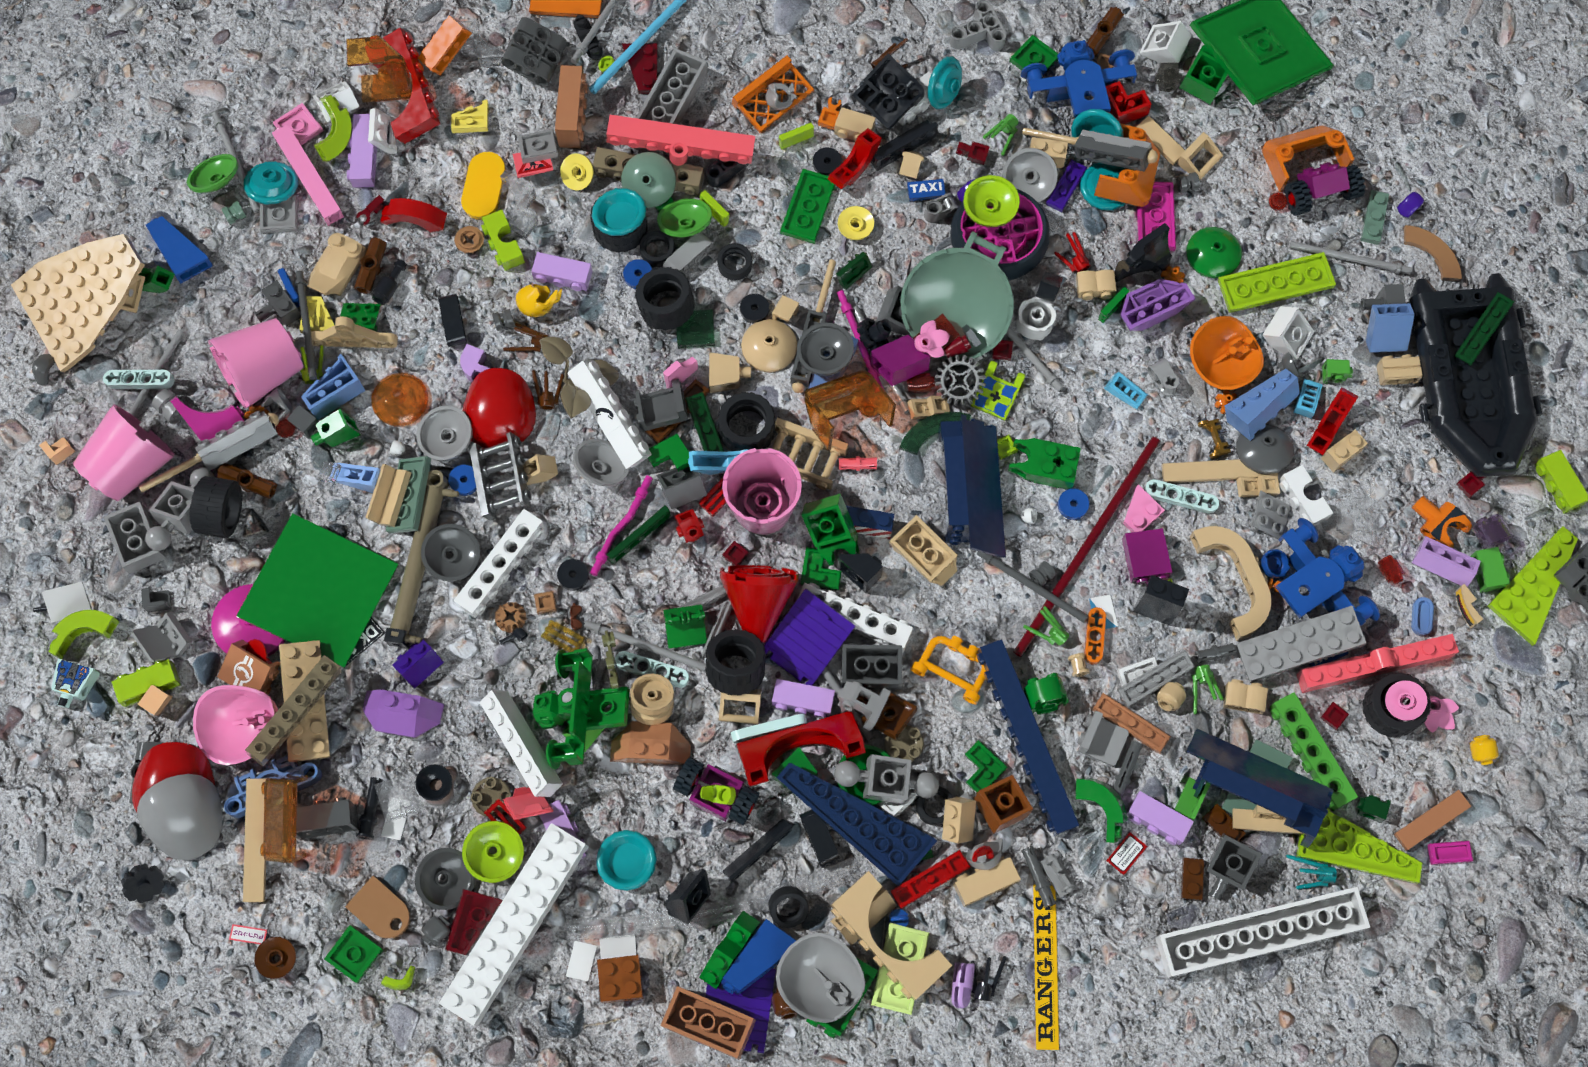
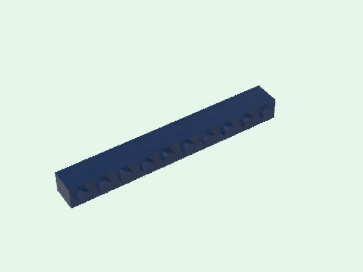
M1002 639L980 647L978 650L979 654H977L978 662L980 665H984L986 670L984 672L985 679L993 687L992 695L995 702L998 701L1001 709H999L1002 719L1007 721L1009 737L1015 740L1016 746L1014 748L1018 757H1022L1024 762L1022 765L1023 771L1031 779L1030 787L1033 794H1037L1039 798L1038 807L1041 813L1046 815L1048 821L1045 823L1050 833L1053 832V835L1056 836L1078 827L1079 823Z

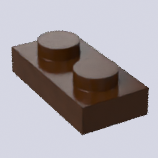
M1218 804L1202 817L1220 838L1223 832L1237 840H1240L1246 834L1243 830L1232 829V818Z
M1182 858L1181 899L1203 900L1204 859Z

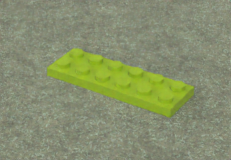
M1324 252L1222 276L1217 280L1229 313L1335 288L1336 286Z

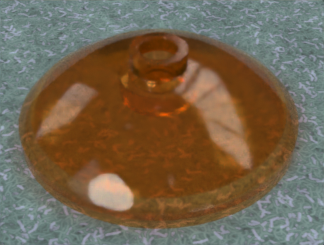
M394 373L386 376L376 385L372 393L371 403L376 416L382 422L391 426H406L414 423L424 414L429 398L427 389L419 378L408 373ZM396 393H400L398 397L394 396Z

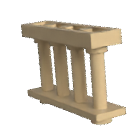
M777 417L775 431H777L778 435L772 449L779 451L784 438L787 436L793 437L796 441L789 458L795 462L802 444L805 442L812 444L813 449L804 470L798 468L801 479L816 484V487L822 490H832L833 481L829 477L837 458L846 456L848 444ZM825 449L830 451L831 455L822 476L811 473L820 450Z

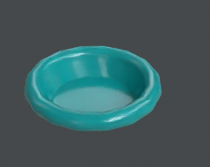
M948 56L939 61L930 76L928 99L930 105L935 109H944L950 105L961 88L962 67L959 60L954 56Z
M1089 109L1081 112L1074 119L1071 126L1072 137L1075 138L1080 136L1082 130L1124 138L1120 122L1111 113L1101 109Z
M277 161L263 162L255 165L247 172L243 180V189L247 196L255 202L265 205L286 201L295 193L298 187V176L293 168Z
M1096 163L1090 166L1080 181V190L1084 199L1091 206L1106 211H1113L1126 205L1127 203L1094 196L1100 174L1118 178L1119 173L1125 170V168L1103 163Z
M615 188L605 192L597 199L592 209L594 225L602 233L610 236H623L633 232L641 225L646 216L644 199L636 191L627 188Z
M631 830L614 832L607 837L599 847L596 858L598 873L604 882L614 889L624 891L637 889L648 882L655 871L657 862L655 847L650 840L643 834Z

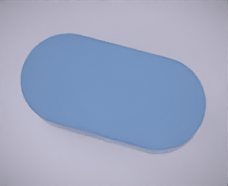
M1426 597L1418 598L1412 606L1411 628L1418 636H1426L1433 629L1434 605Z

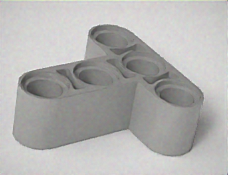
M979 0L975 6V19L952 28L949 41L950 46L954 49H961L986 39L992 50L1000 51L1005 46L1006 31L991 3L988 0Z

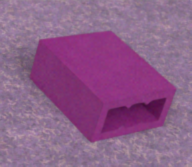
M905 335L871 351L870 365L891 386L929 370L930 355L927 352L918 351L915 348L914 340L909 335Z
M1163 528L1124 534L1122 542L1131 583L1146 584L1151 575L1167 580L1172 574V568Z

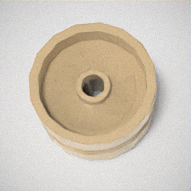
M651 673L642 675L633 682L630 689L631 714L637 721L646 725H657L665 722L672 715L674 690L670 681L662 675Z

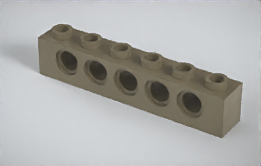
M597 147L592 164L594 175L600 178L608 177L621 181L626 163L637 154ZM671 163L676 175L674 192L681 191L688 195H700L704 179V168L689 164L677 166ZM645 176L644 182L648 183L650 179L648 176Z
M324 655L245 749L247 755L264 767L342 673L341 667Z

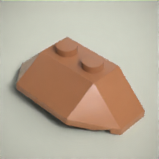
M632 721L611 741L610 762L684 765L691 755V744L672 723L663 722L657 725H646L639 721Z

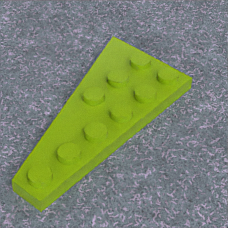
M1564 526L1548 540L1509 582L1510 584L1503 588L1487 606L1532 646L1537 642L1560 585L1554 574L1571 558L1578 540Z
M1327 809L1328 813L1322 821L1316 838L1308 848L1300 845L1304 834L1299 835L1296 855L1298 858L1415 884L1420 883L1422 862L1401 850L1398 851L1388 845L1387 842L1370 835L1371 833L1347 819L1330 812L1329 809Z

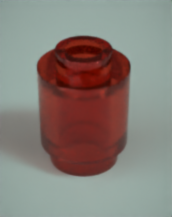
M922 373L908 379V392H931L932 388L935 387L934 376H930V373Z
M1392 555L1386 556L1378 562L1379 570L1388 584L1393 583L1395 585L1404 580L1403 576L1406 573Z

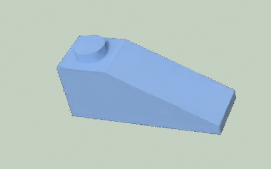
M337 463L330 480L373 493L381 469Z

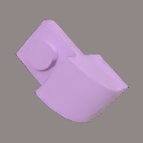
M466 344L461 354L460 364L466 378L473 382L480 372L491 368L483 366L487 358L484 350Z

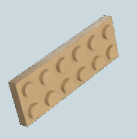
M320 640L279 644L284 703L320 661ZM325 693L287 738L289 762L330 758Z

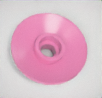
M1399 681L1388 689L1385 703L1392 716L1400 720L1410 721L1423 714L1427 706V696L1423 688L1417 683ZM1405 698L1410 699L1409 705L1402 703Z

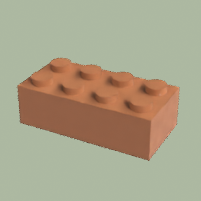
M560 66L555 133L559 148H581V141L584 142L583 125H586L584 109L587 110L585 94H588L589 86L587 74L583 73L582 66Z
M677 986L660 1026L740 1060L756 1020Z

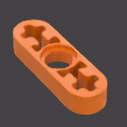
M1098 607L1092 608L1089 611L1086 625L1085 660L1092 665L1098 664L1101 661L1104 649L1106 613ZM1095 613L1102 617L1098 620L1097 626H1094L1095 618L1091 617ZM1090 632H1099L1100 640L1093 641L1090 638ZM1093 646H1096L1095 654L1099 655L1095 660L1092 659V656L1088 655L1092 652Z

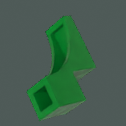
M743 911L732 924L726 937L714 950L699 978L717 989L727 971L753 936L760 921Z

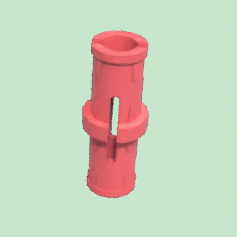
M856 456V458H839V470L851 469L860 471L861 469H877V457L860 458V456Z

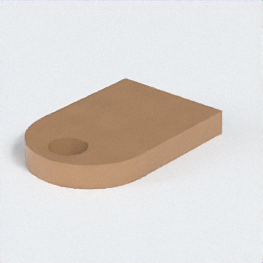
M372 876L345 906L373 933L384 939L399 937L407 930L410 923V911L407 905L375 876ZM395 919L402 921V926L399 930H393L391 927Z

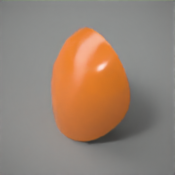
M1219 316L1210 319L1198 328L1191 340L1190 356L1196 372L1205 382L1218 389L1233 390L1243 387L1252 382L1260 374L1264 366V357L1258 342L1247 326L1237 318Z

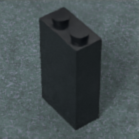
M1151 575L1139 594L1133 612L1170 626L1183 608L1189 589Z

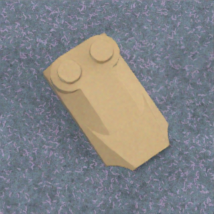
M341 233L332 234L328 238V246L308 277L307 287L324 295L336 294L341 296L360 266L361 259L365 256L367 248L358 241Z
M917 515L889 541L893 550L901 554L930 583L943 586L957 572L956 561L958 555Z

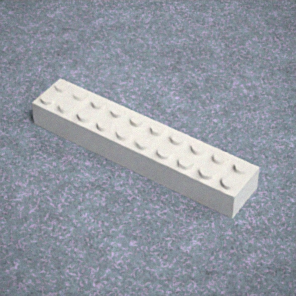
M550 824L439 1002L440 1005L473 1026L480 1024L577 867L584 852L588 849V845L556 825Z
M1358 887L1162 934L1156 937L1166 976L1171 978L1370 928V924Z

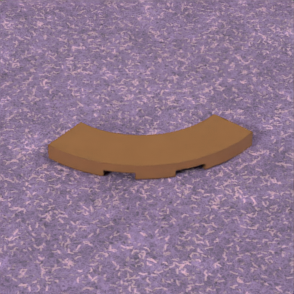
M1409 225L1404 226V244L1417 247L1431 254L1440 270L1441 280L1461 281L1462 274L1458 260L1450 247L1442 239L1425 229Z

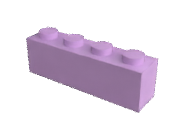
M353 114V121H351L352 137L349 139L351 153L348 154L350 170H347V180L351 182L353 188L375 187L377 147L368 142L370 114Z

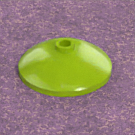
M995 175L982 176L972 181L967 187L963 199L967 215L974 222L985 227H999L1010 222L1017 214L1020 203L1019 194L1014 185L1007 179Z
M487 821L474 827L466 836L462 848V858L466 869L478 880L488 883L501 882L510 878L519 869L524 856V846L518 832L510 825L500 821ZM490 847H496L497 852L491 854L489 852Z

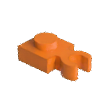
M832 97L828 99V108L823 107L818 120V126L834 130L840 112L838 110L841 108V100L838 101V104L833 105Z

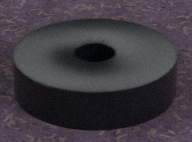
M821 148L813 156L814 170L823 175L829 176L830 173L842 164L840 153L833 148Z
M749 294L742 299L740 314L748 323L754 324L765 320L769 315V302L764 296Z
M569 559L559 566L557 577L563 588L576 591L586 585L589 579V572L582 561ZM575 572L576 576L570 577V574Z

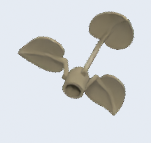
M558 337L542 338L539 342L544 357L552 364L559 365L564 361L566 363L563 379L565 384L561 389L560 397L567 414L572 419L589 408L591 398L585 390L578 389L571 378L568 379V358L573 354L571 346L565 340ZM594 360L599 365L602 375L608 380L609 386L616 383L619 378L618 371L604 360Z

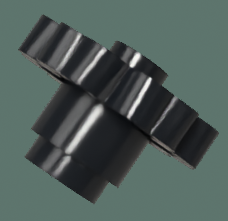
M866 318L857 325V332L860 334L859 338L870 351L889 343L887 337H889L892 330L889 323L885 320L875 322L873 319Z
M147 864L134 866L130 872L124 874V878L121 880L124 897L129 901L137 899L139 903L151 901L153 895L160 894L165 886L162 871L157 866L149 867Z

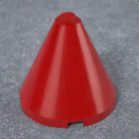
M763 565L728 566V572H724L725 568L722 567L720 569V579L741 629L753 633L762 642H766L798 582L799 572L788 568H782V570L773 569L772 566Z

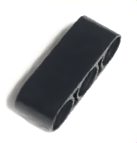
M718 159L706 170L707 183L711 187H719L749 164H739L735 161L724 162Z
M1045 272L1036 297L1054 303L1063 277Z
M457 294L438 297L448 347L466 344V334Z
M812 809L799 814L821 868L841 861L825 821Z

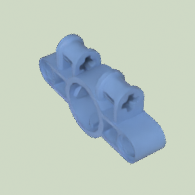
M288 755L278 760L273 759L272 764L275 770H267L257 775L256 771L251 769L249 773L241 777H234L239 794L226 800L224 810L234 818L244 817L246 810V779L264 778L272 781L275 777L284 779L282 783L286 791L282 799L279 798L274 803L268 804V810H282L292 802L296 792L318 783L322 778V771L313 763H305L298 766L297 762H289ZM315 769V774L307 778L308 771ZM239 803V809L236 812H232L233 805Z

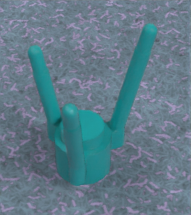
M1289 854L1286 855L1288 859L1318 867L1317 870L1300 868V872L1316 874V878L1320 882L1298 885L1296 889L1319 886L1328 887V883L1336 882L1337 871L1335 867H1328V864L1317 863Z

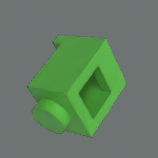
M1327 359L1322 366L1323 384H1327L1328 381L1341 383L1346 381L1347 378H1352L1353 368L1350 367V360Z

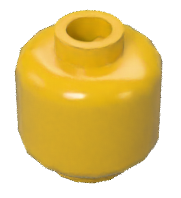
M1490 735L1475 736L1469 744L1472 759L1480 762L1481 765L1492 764L1493 760L1499 756L1497 742L1494 738H1490Z

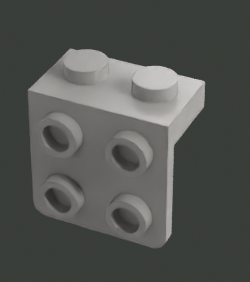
M173 612L165 613L157 625L136 629L132 632L133 638L152 663L182 656L193 642Z
M1095 711L1093 716L1089 714L1085 723L1087 730L1085 733L1082 732L1077 743L1080 744L1078 752L1110 766H1115L1129 732L1120 726L1102 719L1103 713Z

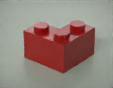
M1120 81L1105 86L1111 107L1108 113H1111L1120 124H1126L1148 116L1152 104L1145 90L1127 95Z

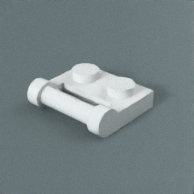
M377 108L370 109L368 142L389 154H396V138L390 122L397 117H391ZM389 125V141L387 143V130Z

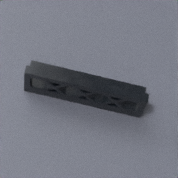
M928 120L923 121L879 147L870 163L876 171H879L901 158L904 151H913L937 136L938 124L936 122L930 124Z

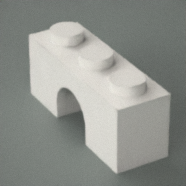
M1301 465L1283 474L1279 480V486L1290 498V504L1298 511L1300 518H1305L1316 526L1328 520L1333 512L1324 497L1318 500H1310L1304 495L1303 489L1307 488L1313 480L1304 466Z

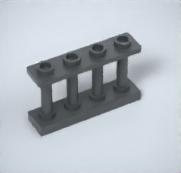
M511 432L507 433V442L486 449L476 443L469 445L481 516L488 520L497 518V509L520 502L521 505L527 508L531 507L530 500H532V496L527 487L528 476L524 471L523 465L525 460L520 451L522 446L521 440ZM510 449L511 459L487 466V456ZM513 467L515 477L493 484L490 483L489 476L491 473ZM516 484L517 495L496 502L493 501L492 494L494 491Z

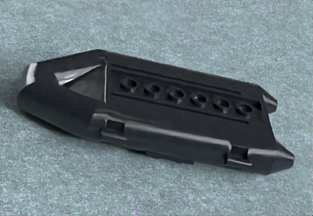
M1499 273L1490 275L1486 287L1478 289L1436 291L1426 278L1416 280L1409 298V303L1415 314L1414 326L1412 325L1410 336L1415 335L1426 404L1419 405L1422 424H1430L1431 433L1475 477L1516 474L1538 423L1537 416H1541L1543 413L1540 397L1533 396L1521 328L1526 327L1523 308L1517 309L1513 288ZM1497 292L1515 302L1470 366L1454 356Z

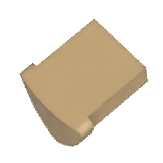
M904 151L899 174L917 179L924 156L915 151Z

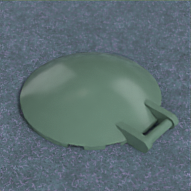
M972 231L964 248L939 250L925 257L913 268L904 283L900 303L903 323L914 341L920 334L921 326L931 320L935 321L937 330H944L950 335L948 342L942 348H945L959 335H965L962 327L966 324L973 330L981 344L974 347L971 343L972 348L969 349V352L960 354V360H962L963 355L967 356V360L980 357L993 349L1002 340L1011 324L1014 311L1011 285L1003 270L998 266L1006 247L1002 245L999 247L977 236V233ZM973 242L996 253L995 259L972 249ZM922 340L923 345H927L926 341ZM945 353L944 356L939 357L940 359L948 360Z

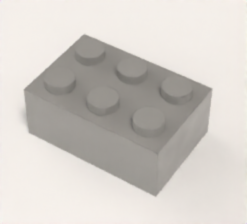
M140 501L103 517L122 568L129 574L166 559L163 550H152L146 544L145 535L154 525L147 508Z

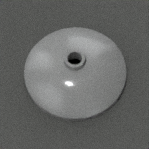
M1025 148L1017 151L1007 160L1002 177L1011 182L1016 189L1022 190L1037 202H1040L1053 192L1057 183L1058 173L1055 162L1046 152L1036 148ZM1029 172L1034 174L1033 179L1027 178Z
M439 406L432 409L422 418L417 428L419 448L426 456L436 461H449L457 458L467 449L472 438L470 419L462 410L454 406Z
M601 439L583 441L577 446L573 454V463L578 473L595 485L615 486L623 482L628 475L629 469L625 468L608 441Z

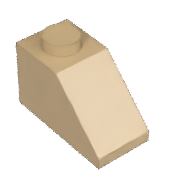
M536 454L525 461L523 465L524 471L528 476L527 485L545 482L558 475L555 456Z

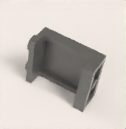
M679 379L672 381L671 388L644 395L639 390L635 391L636 398L633 400L635 408L639 412L636 414L638 424H642L645 431L689 420L684 390Z

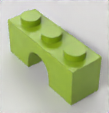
M503 210L482 217L484 224L481 225L484 235H489L490 237L488 243L491 250H495L497 253L494 257L498 266L502 265L504 271L524 264L523 254L517 241H501L505 235L511 233Z

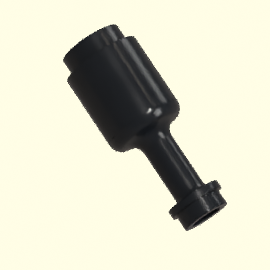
M400 259L394 262L395 267L390 276H383L372 292V299L380 305L388 303L398 288L395 280L401 271H405L407 266Z

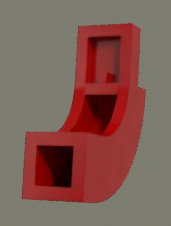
M869 128L857 136L849 156L838 168L829 174L828 180L840 189L845 188L847 185L851 186L870 164L882 138Z
M395 198L390 199L389 205L384 206L380 222L384 225L409 222L419 225L432 233L443 230L447 213L422 201Z
M1341 387L1306 446L1324 455L1358 396Z

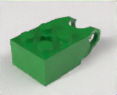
M1203 45L1179 88L1211 105L1228 74L1207 47Z
M1036 438L1014 440L1013 447L1025 453L1028 460L1023 463H1010L1008 471L1017 474L1025 480L1034 481L1037 484L1065 490L1072 489L1081 448Z
M841 493L804 504L801 514L815 548L817 547L819 554L830 566L834 565V550L845 549L849 554H860L858 534Z

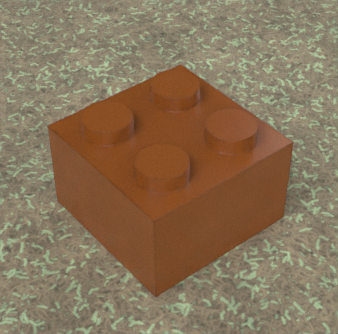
M1013 775L979 790L973 799L976 801L977 807L993 834L1027 818L1033 810Z
M639 955L597 960L600 1001L602 1004L644 999Z

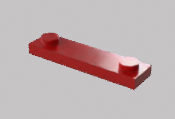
M958 850L890 892L899 908L902 909L968 870L970 865L962 852Z

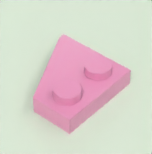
M1138 484L1123 524L1131 532L1144 531L1165 510Z

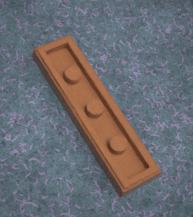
M1104 693L1092 709L1094 712L1103 713L1102 717L1109 722L1128 730L1129 735L1158 754L1161 753L1171 737Z
M1457 790L1394 833V836L1405 851H1407L1470 808L1471 805L1460 790Z

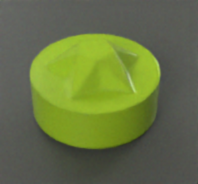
M612 56L603 57L598 64L599 70L604 73L613 64L615 59Z

